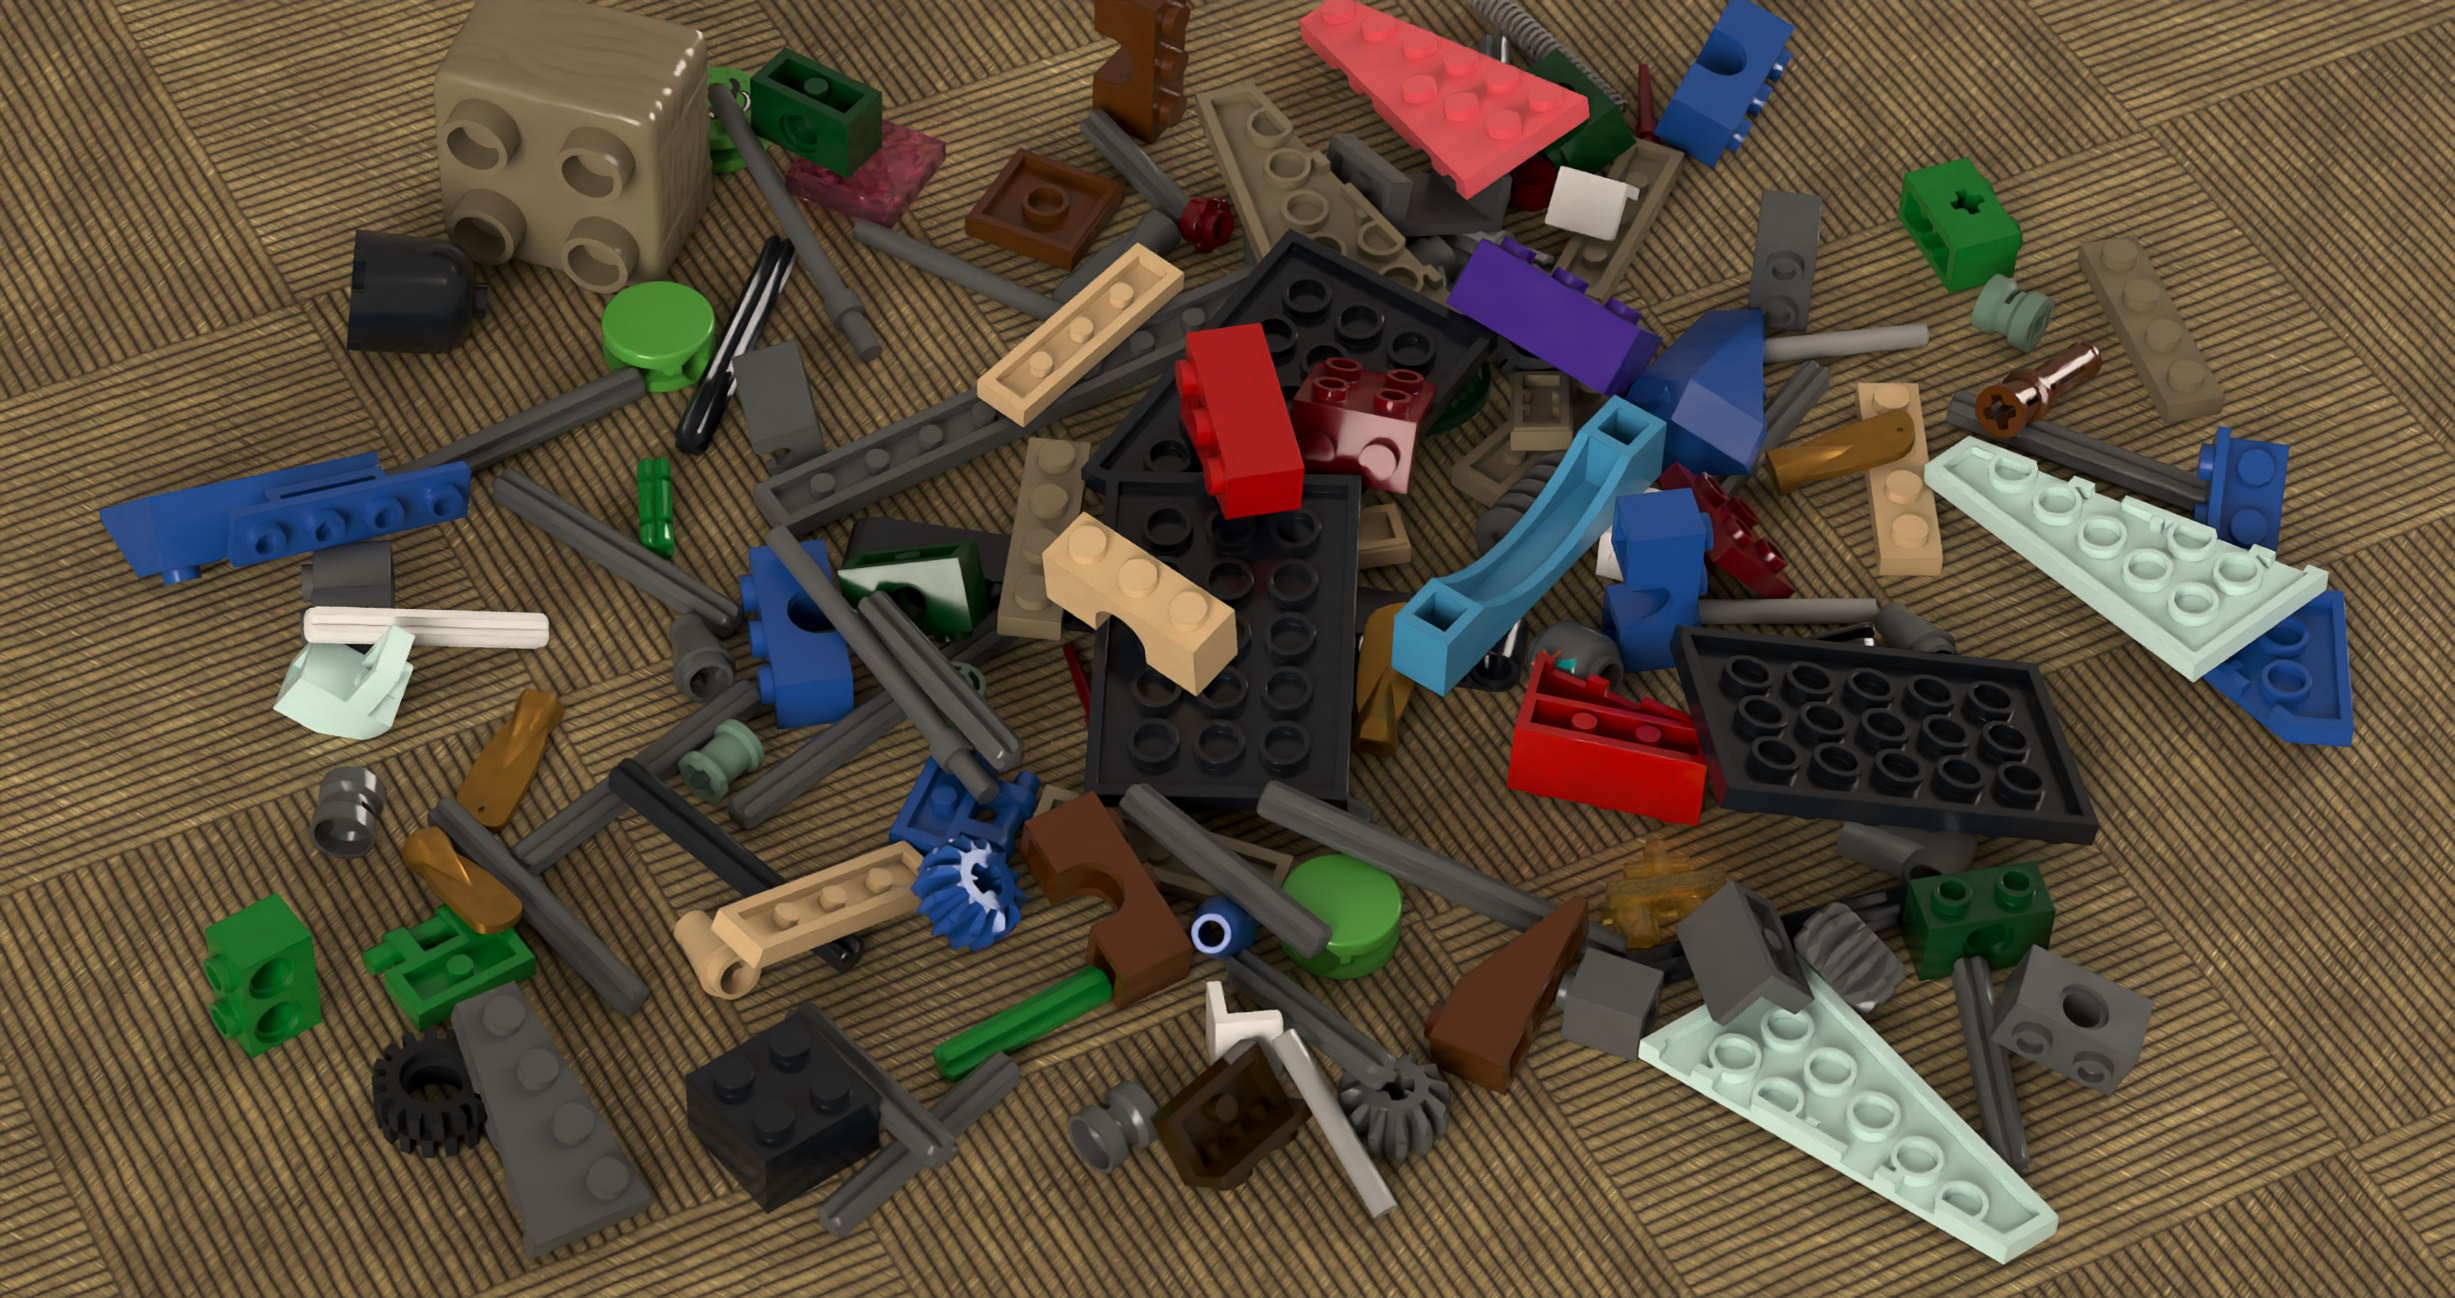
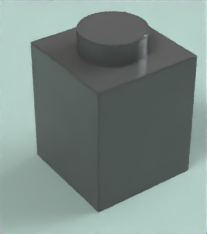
M1588 947L1577 972L1567 969L1557 991L1555 1007L1564 1010L1561 1038L1637 1062L1640 1040L1650 1035L1659 1016L1664 972Z

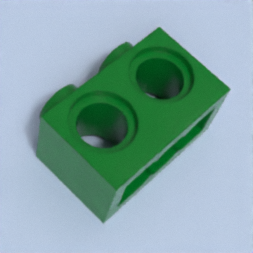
M277 893L205 928L209 958L203 961V967L213 987L215 1002L209 1005V1010L215 1026L225 1039L230 1040L235 1037L253 1059L322 1023L312 934Z

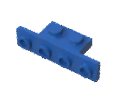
M458 461L387 476L381 466L264 490L262 504L234 509L230 512L227 558L233 567H241L463 518L468 513L471 470L464 461Z

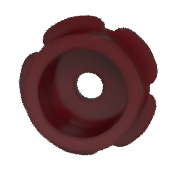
M1529 158L1510 171L1509 175L1513 179L1509 202L1529 212H1536L1549 207L1557 180V171L1551 163L1540 158Z
M1199 196L1192 199L1185 207L1180 221L1182 238L1189 243L1195 244L1196 251L1203 254L1211 253L1215 248L1214 245H1224L1230 239L1234 229V218L1231 214L1229 203L1223 198L1217 199L1213 196L1208 198Z

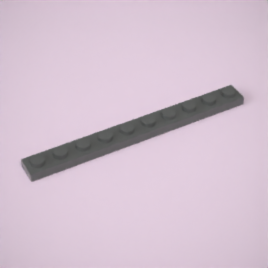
M1258 262L1170 300L1024 428L977 397L976 386L753 485V502L772 528L784 525L795 538H798L1161 375L1184 351L1186 333L1201 331L1255 269Z

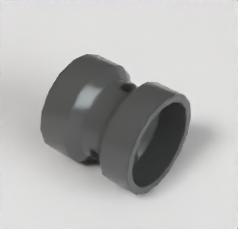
M350 766L334 768L326 773L318 794L320 806L316 808L309 828L310 839L315 847L325 854L343 859L360 858L371 851L378 831L376 819L381 815L387 797L386 787L381 779L370 771Z
M1122 1080L1104 1094L1103 1103L1099 1106L1086 1105L1068 1119L1070 1139L1077 1152L1089 1166L1102 1174H1108L1128 1159V1150L1133 1148L1144 1149L1160 1138L1150 1119L1158 1111V1108L1148 1093L1138 1084L1130 1080Z

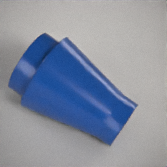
M1216 895L1208 898L1197 908L1193 916L1191 931L1193 943L1205 955L1215 960L1226 961L1230 956L1237 957L1243 949L1249 950L1256 939V919L1226 895ZM1211 920L1217 921L1222 925L1224 929V939L1222 941L1215 942L1210 937L1209 932L1212 929Z

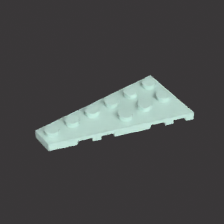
M1972 436L1966 437L1925 464L1924 483L2192 682L2201 678L2327 590L2328 571L2309 564L2303 571L2275 561V551L2254 544L2249 551L2217 539L2216 529L2127 495L2122 502L2095 493V483L2075 475L2067 482L2038 471L2037 461Z
M1796 954L1815 999L1796 1015L1761 996L1728 1025L1722 1026L1712 1020L1707 1006L1704 1004L1640 1040L1638 1057L2002 1264L2009 1262L2056 1234L2059 1216L1798 954Z

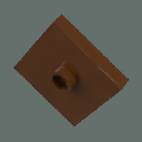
M1019 148L965 218V234L1072 272L1125 201V185Z

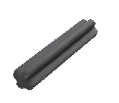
M1092 110L1089 117L1081 121L1080 132L1158 212L1171 219L1180 232L1181 217L1191 199L1104 110Z

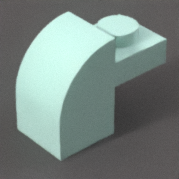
M392 624L365 655L346 644L308 642L292 660L273 709L318 733L359 740L371 739L382 735L393 724L412 674L413 665L406 660L415 636Z

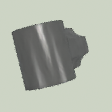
M1849 821L1844 823L1836 849V854L1899 878L1901 885L1909 883L1910 879L1968 871L1978 853L1977 842L1974 836L1969 833L1949 831L1928 832L1919 828L1889 825L1867 826Z

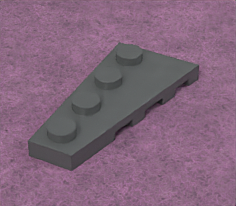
M515 981L456 1003L450 1019L474 1093L481 1095L488 1119L485 1126L492 1148H498L507 1175L504 1185L512 1209H518L525 1230L522 1240L529 1260L647 1211L653 1198Z

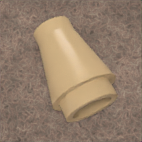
M694 910L688 912L677 922L674 929V937L683 947L702 988L708 994L719 996L726 1000L737 999L747 994L758 982L761 968L754 970L711 930L714 920L704 911Z

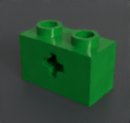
M1968 157L1904 173L1897 217L1949 293L1987 284L1998 273L2008 278L2014 276L2017 253L2023 244L2020 225L2013 216H2009L1997 200L1990 181L1981 177Z

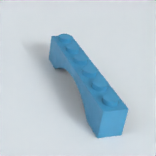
M1614 395L1578 431L1565 457L1543 491L1508 534L1482 558L1464 570L1446 577L1432 578L1395 615L1391 668L1445 697L1613 524L1616 496L1641 494L1661 475L1667 422Z

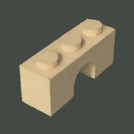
M1085 511L1042 553L1047 598L1095 630L1112 614L1117 616L1141 640L1145 649L1146 663L1196 697L1238 654L1234 609Z

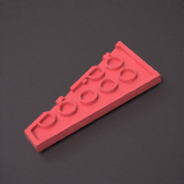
M1326 0L1320 7L1299 20L1302 40L1331 69H1341L1348 76L1349 86L1358 95L1365 93L1372 100L1373 110L1413 149H1423L1430 156L1432 167L1441 176L1447 174L1455 180L1457 192L1465 200H1468L1590 118L1587 97L1357 1Z

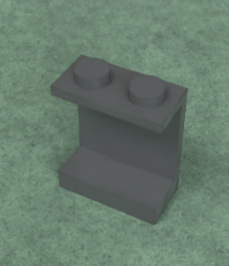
M1352 133L1331 134L1326 157L1331 162L1330 171L1344 185L1350 182L1403 237L1501 231L1505 209L1509 204L1511 196L1510 188L1513 177L1508 173L1468 200H1465L1457 192L1455 180L1448 174L1441 176L1433 167L1430 173L1403 174Z

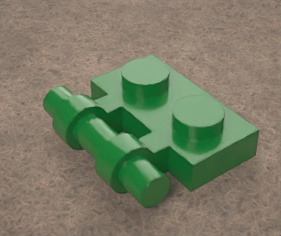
M446 903L434 909V917L409 929L403 926L394 928L381 936V943L361 953L363 963L371 975L375 976L385 971L384 977L387 992L420 1033L424 1029L450 1018L456 1003L512 981L518 984L537 974L534 954L512 928L496 934H480L466 924ZM446 940V942H444V943H442V944H440V945H438V946H436V947H433V946H435V945H437V944H439V943H441V942H443V941Z

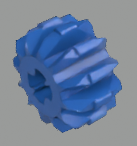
M961 835L956 839H950L940 848H935L923 858L922 864L917 867L919 875L910 889L922 900L916 914L928 917L933 923L931 936L944 933L952 950L968 946L974 952H977L982 948H989L1016 928V924L1022 919L1019 911H1021L1028 898L1024 892L1016 887L1022 873L1010 870L1005 863L1007 851L994 854L985 837L971 841L964 835Z

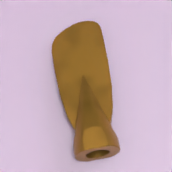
M1891 411L1833 430L1805 442L1799 447L1776 448L1765 452L1769 476L1778 496L1791 493L1808 481L1849 475L1906 457L1914 446V421L1905 411Z
M1408 602L1390 604L1376 609L1369 616L1365 626L1357 671L1356 705L1358 719L1351 731V748L1361 753L1386 757L1396 752L1398 743L1397 723L1406 710L1415 685L1414 680L1391 668L1394 617Z
M526 688L520 693L515 703L513 717L497 731L485 746L459 788L457 802L467 809L489 832H500L510 823L539 769L546 749L548 734L559 725L564 716L562 704L551 694L531 688Z
M433 826L413 831L408 836L401 852L402 860L406 866L416 874L424 876L434 892L474 931L480 934L500 933L513 927L522 918V903L519 898L489 872L470 859L456 853L450 839L440 828Z

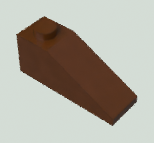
M1576 895L1460 978L1447 1002L1438 1000L1434 1004L1426 1021L1424 1037L1429 1039L1432 1064H1437V1069L1506 1096L1556 998L1565 971L1573 965L1589 933L1588 900Z

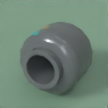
M1560 620L1549 626L1532 640L1528 648L1529 679L1538 651L1556 658L1555 669L1585 682H1587V678L1591 674L1597 675L1610 681L1608 691L1614 694L1618 692L1624 677V666L1617 643L1608 635L1575 620Z

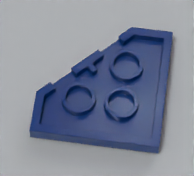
M2325 590L2203 675L2202 678L2285 742L2350 747L2354 733L2344 591Z

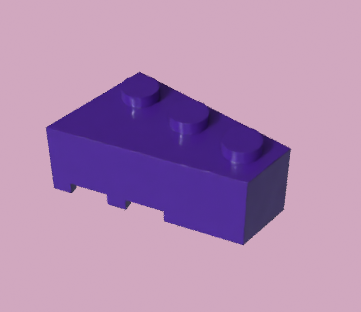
M1504 236L1502 242L1498 245L1482 238L1448 297L1446 304L1601 394L1609 397L1617 395L1625 400L1633 381L1645 371L1663 337L1638 324L1642 314L1610 296L1604 305L1586 295L1585 292L1590 284L1565 269L1557 266L1551 275L1533 265L1532 262L1537 253L1513 239Z

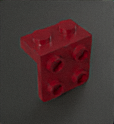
M1333 357L1326 359L1325 362L1316 363L1293 398L1290 416L1305 467L1304 474L1361 475L1362 486L1407 494L1412 483L1419 429L1436 399L1437 385L1432 382L1423 381L1424 377L1421 374L1411 370L1392 369L1387 371V373L1362 369L1361 363L1348 358Z

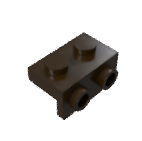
M1240 1040L1153 1114L1150 1119L1185 1186L1215 1188L1219 1191H1227L1245 1183L1253 1174L1252 1168L1271 1151L1278 1150L1291 1143L1298 1135V1128L1313 1116V1113L1304 1099L1286 1098L1259 1042Z

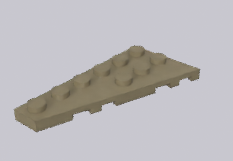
M1253 82L1195 94L1196 114L1258 264L1290 228L1476 322V320L1446 304L1450 292L1443 286L1444 278L1431 264L1423 266L1406 248V239L1350 182L1344 185L1330 171L1331 162L1318 149L1311 151L1294 134V124Z

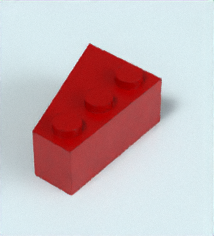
M1261 323L1186 333L1185 357L1175 362L1176 383L1181 397L1180 416L1202 464L1208 494L1210 496L1215 495L1225 520L1301 509L1305 467Z
M1538 651L1514 728L1507 788L1528 792L1538 797H1553L1593 805L1603 810H1618L1657 818L1667 823H1682L1698 827L1709 787L1710 774L1691 715L1646 696L1640 704H1637L1609 692L1610 681L1597 675L1591 674L1587 678V682L1555 669L1556 658Z

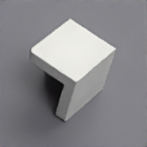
M1560 166L1544 223L1572 233L1577 232L1605 241H1613L1617 234L1626 199L1637 201L1640 189L1626 183Z
M1221 981L1206 982V1044L1211 1065L1240 1040L1258 1041L1276 1078L1282 1079V1060L1271 1043L1275 1037L1283 1033L1281 1012L1279 1010H1265L1227 1014Z

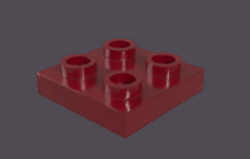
M1677 461L1658 477L1665 490L1691 488L1699 512H1707L1709 514L1713 528V548L1711 551H1704L1703 560L1706 570L1719 566L1764 599H1788L1796 592L1782 571L1788 565L1787 560L1769 539L1764 536L1762 538L1759 537L1754 528L1760 523V520L1741 497L1734 495L1729 500L1721 486L1708 473L1703 471L1697 477Z

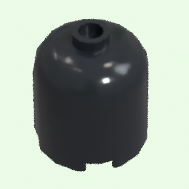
M356 229L346 350L416 354L450 353L459 348L469 337L473 319L485 320L488 283L476 282L475 263L469 252L459 244L441 239Z

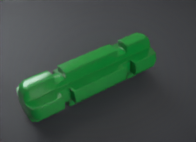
M663 457L655 460L644 458L637 465L640 545L667 561L675 553L671 465Z

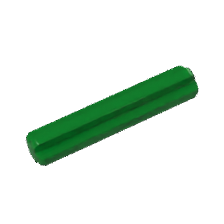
M1089 966L938 1045L933 1051V1059L937 1065L938 1072L944 1079L956 1082L968 1075L992 1053L1000 1051L1008 1055L1107 1003L1114 993L1108 975L1103 969Z

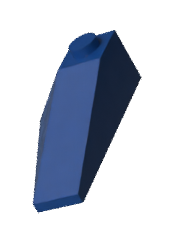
M1761 309L1706 311L1633 381L1625 400L1667 422L1661 474L1677 461L1696 476H1699L1703 471L1711 476L1749 475L1767 436V420L1763 412V400L1767 399L1766 384L1763 379V363L1766 362L1765 317Z
M377 451L144 497L99 509L101 522L137 576L140 578L161 573L163 584L168 585L201 578L199 565L226 558L230 512L234 509L262 504L264 490L372 468L379 464Z

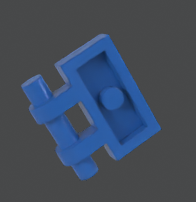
M976 752L974 757L1000 788L998 795L991 802L980 805L954 773H945L930 755L889 831V845L905 840L925 857L935 848H940L950 839H956L961 835H964L971 841L985 837L989 842L992 853L998 854L1007 851L1005 861L1007 865L1016 848L1014 837L1019 827L1024 826V822L1032 818L1038 803L1035 796L1041 786V782L1036 775L1026 771L1018 773L1013 784L997 779L999 771L981 753ZM982 808L996 812L997 815L992 824L976 820Z

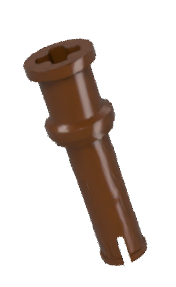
M2083 341L2080 345L2076 342L2034 370L2021 368L2011 372L2002 383L1988 386L1978 395L1975 411L1979 424L1988 434L1996 438L2007 439L2017 435L2025 428L2027 423L2039 421L2048 414L2053 400L2068 393L2085 380L2095 377L2100 372L2102 358L2099 351L2089 342ZM2001 400L2002 405L1992 411V405Z

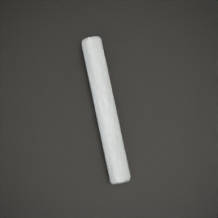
M316 606L307 609L304 614V636L310 643L375 644L392 624L415 636L413 646L537 649L546 646L549 640V620L543 613Z

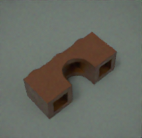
M1095 0L1094 31L1114 39L1122 46L1093 75L1092 110H1104L1128 135L1152 145L1168 127L1173 128L1180 122L1187 105V98L1183 95L1184 72L1189 59L1188 52L1185 51V29L1190 18V8L1186 5L1187 0Z
M1094 790L1024 822L1019 855L1051 906L1076 895H1091L1104 900L1115 911L1113 916L1091 926L1085 959L1090 966L1103 969L1108 975L1109 982L1114 991L1111 1000L1118 1010L1187 978L1193 949L1195 948L1191 936L1192 929L1181 913L1176 912L1173 914L1161 896L1162 888L1155 870L1146 860L1139 862L1128 844L1126 827L1115 810H1106Z

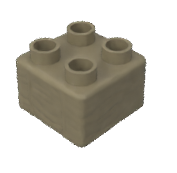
M475 0L472 11L466 17L463 26L436 71L433 87L443 214L449 240L459 244L468 251L472 260L477 263L500 265L507 262L510 258L564 270L575 283L597 293H613L620 290L624 285L631 287L644 282L664 281L676 258L680 255L683 246L693 233L696 224L702 219L713 197L712 159L710 158L709 143L710 115L707 91V44L703 33L685 25L575 0Z

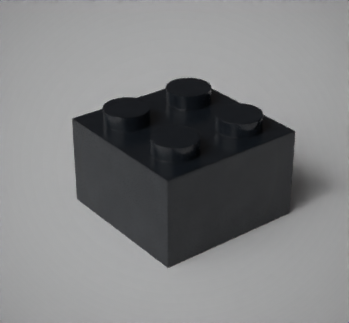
M799 1012L685 1076L688 1128L767 1214L879 1150V1097Z

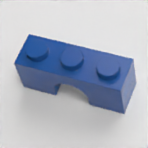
M1730 0L1698 58L1693 62L1652 134L1711 168H1714L1725 148L1736 153L1753 124L1743 118L1745 113L1754 118L1758 116L1773 90V87L1764 83L1765 79L1767 78L1777 83L1793 55L1784 46L1795 26L1749 0Z
M1691 488L1616 496L1611 543L1624 583L1606 585L1601 631L1617 643L1624 666V674L1675 668L1676 666L1669 647L1675 626L1683 625L1702 628L1698 596L1706 595L1708 587L1707 572L1703 558L1704 551H1711L1713 548V528L1710 516L1707 512H1699Z
M824 539L799 542L833 584ZM769 546L748 548L749 574L739 575L738 583L743 613L754 612L755 620L747 621L752 659L763 658L765 665L756 668L761 705L772 704L777 730L836 723L854 710L853 674L845 639L838 631L825 633L810 632L831 629L834 626Z

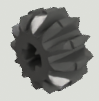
M1831 902L1823 910L1816 911L1803 924V929L1793 938L1795 951L1855 1012L1868 1014L1876 1006L1883 1005L1896 992V987L1906 978L1904 965L1870 927L1853 913L1846 904Z
M1414 1050L1403 1059L1396 1058L1394 1068L1398 1070V1076L1393 1083L1386 1082L1380 1090L1370 1089L1348 1071L1343 1072L1342 1079L1338 1083L1337 1098L1339 1100L1337 1102L1363 1146H1368L1367 1152L1372 1161L1385 1153L1392 1154L1399 1165H1401L1407 1156V1151L1426 1157L1433 1141L1442 1140L1443 1134L1447 1131L1449 1118L1447 1112L1450 1110L1451 1102L1448 1084L1440 1081V1074L1438 1073L1436 1063L1418 1066Z

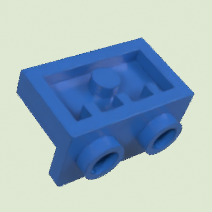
M2218 426L2212 444H2201L2197 480L2207 481L2205 503H2194L2191 520L2216 529L2217 539L2248 551L2254 544L2275 551L2277 554L2290 445L2230 437L2231 428Z

